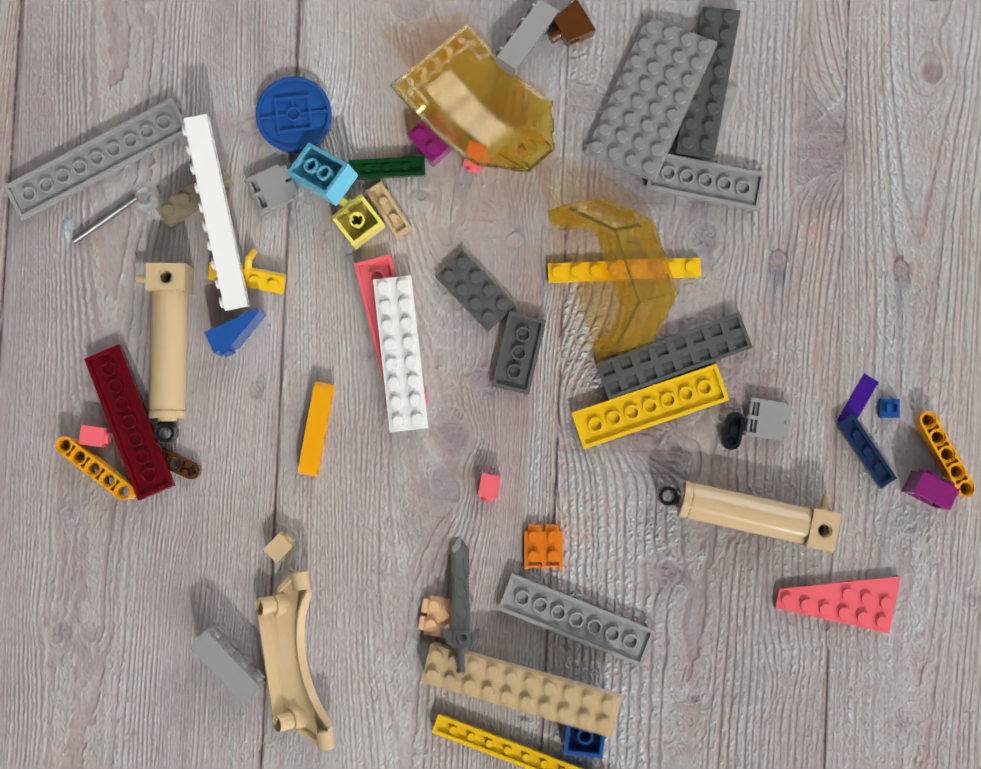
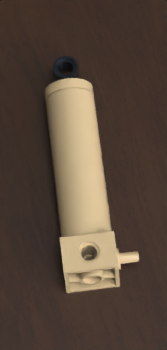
M146 263V275H136L135 282L145 283V290L151 292L149 418H157L158 426L155 430L157 440L169 443L174 442L179 436V429L176 426L177 419H186L188 295H194V268L186 263ZM166 428H169L171 431V435L168 438L163 434Z
M684 481L681 489L662 486L657 491L658 501L666 506H676L678 517L790 541L833 553L835 551L842 514L831 512L828 509L829 495L823 494L820 507L812 508ZM666 490L672 493L669 501L663 499V493Z

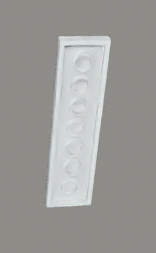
M412 276L373 279L390 433L429 428Z

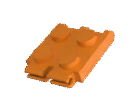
M528 524V531H524V570H528V568H541L542 570L546 568H559V570H563V531H559V524H545V531H542L541 524ZM528 562H541V564H528ZM546 562H559V564H546Z

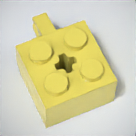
M362 194L353 200L351 198L346 200L343 196L339 202L338 211L331 216V219L355 250L386 227ZM355 219L361 220V224H356Z

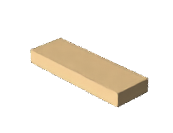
M379 181L365 191L396 239L412 230V227L382 181Z

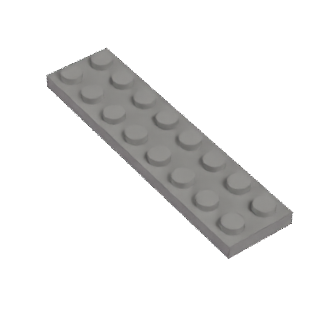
M511 573L498 606V610L640 667L643 666L656 632L652 628L514 573Z

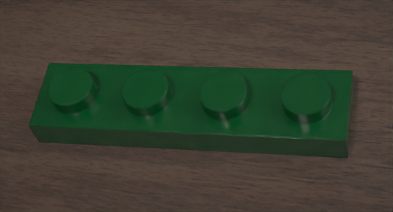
M424 156L348 160V164L358 174L356 180L426 176Z

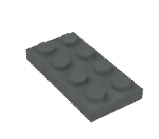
M464 251L455 257L436 276L441 284L488 332L516 306Z
M509 311L492 381L493 387L529 395L546 320Z

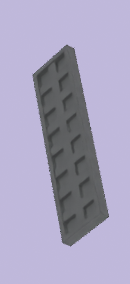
M702 7L698 35L717 41V47L681 124L677 154L715 159L741 10Z
M740 312L602 361L595 364L606 396L610 400L753 347Z

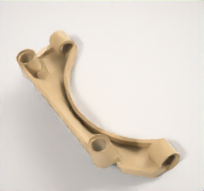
M308 570L293 572L276 589L277 595L258 598L254 604L271 705L272 724L274 730L278 733L289 729H298L300 735L317 745L318 751H325L335 748L332 721L317 696L306 657L305 620L312 596Z

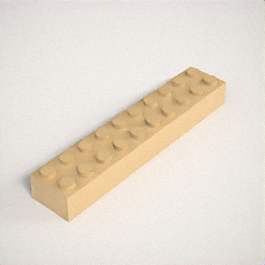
M439 642L430 644L421 683L612 738L623 694L465 650L466 673L457 674V649Z

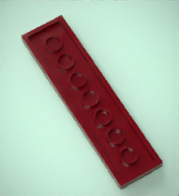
M115 345L85 358V363L137 500H144L176 486L159 440L155 436L154 427L122 345Z

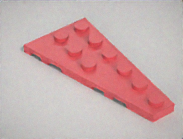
M891 576L887 578L778 588L774 607L889 633L901 577Z

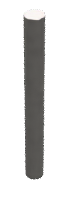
M133 194L72 237L74 243L77 244L137 202L138 198Z

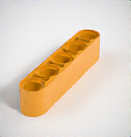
M318 381L314 383L298 474L318 477L334 397V384Z
M928 411L917 413L914 417V425L944 479L954 482V487L958 489L964 483L965 491L962 493L959 490L957 496H972L975 492L974 483L937 416ZM923 416L928 418L927 425H924L922 422ZM934 432L938 436L936 442L932 440V434ZM942 450L947 452L945 459L941 456ZM953 466L956 468V474L954 476H952L951 474V468Z
M64 436L57 439L55 443L56 450L116 498L132 500L136 497L131 481L88 447L79 444V440ZM69 441L70 447L67 450L66 443ZM81 453H84L83 461L80 460ZM96 464L99 465L97 473L94 470ZM111 475L114 478L112 484L109 483V478ZM126 486L129 490L127 496L124 495V488Z

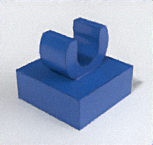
M879 398L878 418H900V399Z

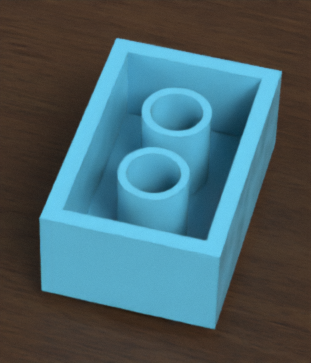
M309 142L287 171V174L298 185L335 206L338 205L358 177V174L348 163Z

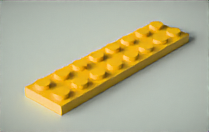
M714 364L572 412L571 415L582 447L586 449L728 401L729 398L718 366Z

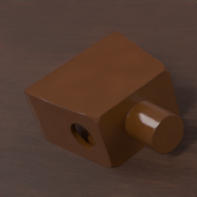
M575 0L553 19L555 30L547 35L552 44L562 39L565 46L568 47L593 37L596 29L578 0Z

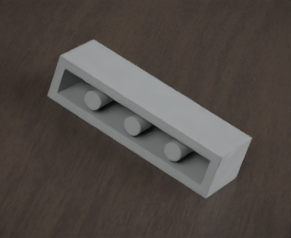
M538 0L536 4L532 3L527 11L529 14L526 18L522 17L518 22V29L515 33L511 32L506 39V45L504 47L500 46L497 50L495 64L514 77L551 28L553 19L558 15L559 11L543 0Z

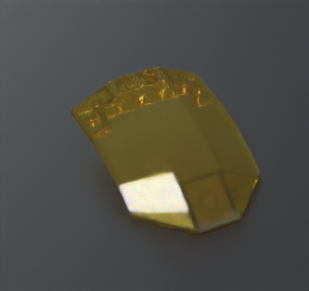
M468 23L390 85L415 115L439 139L477 166L530 173L555 150L552 136L554 132V118L552 117L551 109L553 100H548L516 75L513 77L495 64L497 57Z

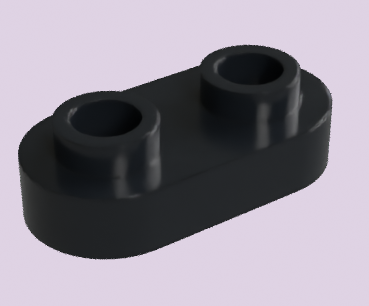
M731 412L725 417L720 440L725 449L734 450L741 444L745 418L739 412ZM732 418H735L737 420L736 425H732ZM728 437L733 438V442L731 444L727 442Z

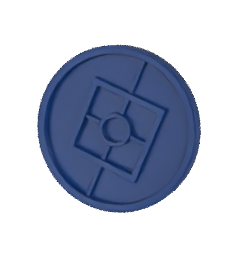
M285 77L270 84L261 94L256 107V122L260 133L270 145L284 152L300 153L308 142L317 146L326 137L332 123V108L325 92L313 81L302 77Z

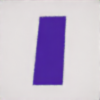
M864 373L837 421L840 422L851 414H854L858 419L879 382Z

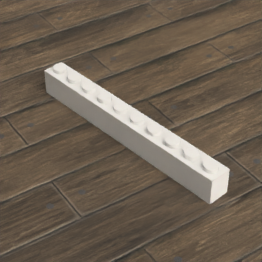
M207 114L183 118L182 131L184 136L188 138L186 150L188 155H191L193 163H190L192 174L196 175L197 182H194L196 193L200 194L201 201H198L199 210L201 213H204L205 217L202 224L204 231L208 232L209 239L206 240L207 247L213 254L211 266L217 273V278H215L216 288L221 291V297H219L220 306L227 312L250 307L210 117Z

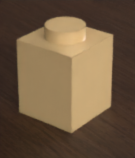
M280 532L263 550L278 563L296 545L293 543L294 538L286 532L284 534Z

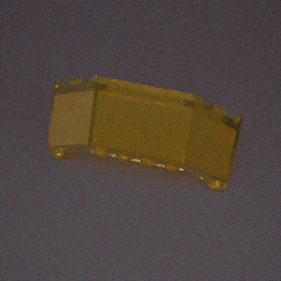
M606 197L564 204L547 210L550 221L554 226H564L566 232L581 227L597 235L621 306V311L610 333L596 339L593 344L596 359L601 360L654 342L678 295V290L654 220Z

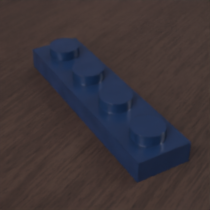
M854 414L849 415L836 424L879 489L897 479Z

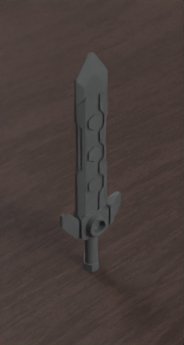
M458 537L450 549L451 631L442 627L441 635L448 645H451L453 649H457L456 673L465 674V649L474 645L480 637V632L478 628L470 633L469 549L464 541Z

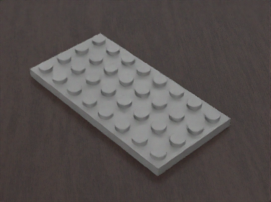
M647 17L589 142L585 155L655 182L717 47V41Z

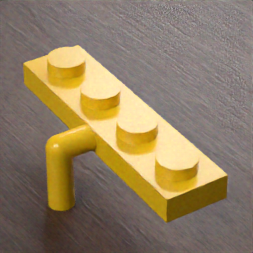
M251 249L245 257L244 266L241 265L246 287L283 294L285 291L286 274L253 268L252 261L257 255V250ZM210 261L208 279L215 281L217 273L216 270L212 269Z

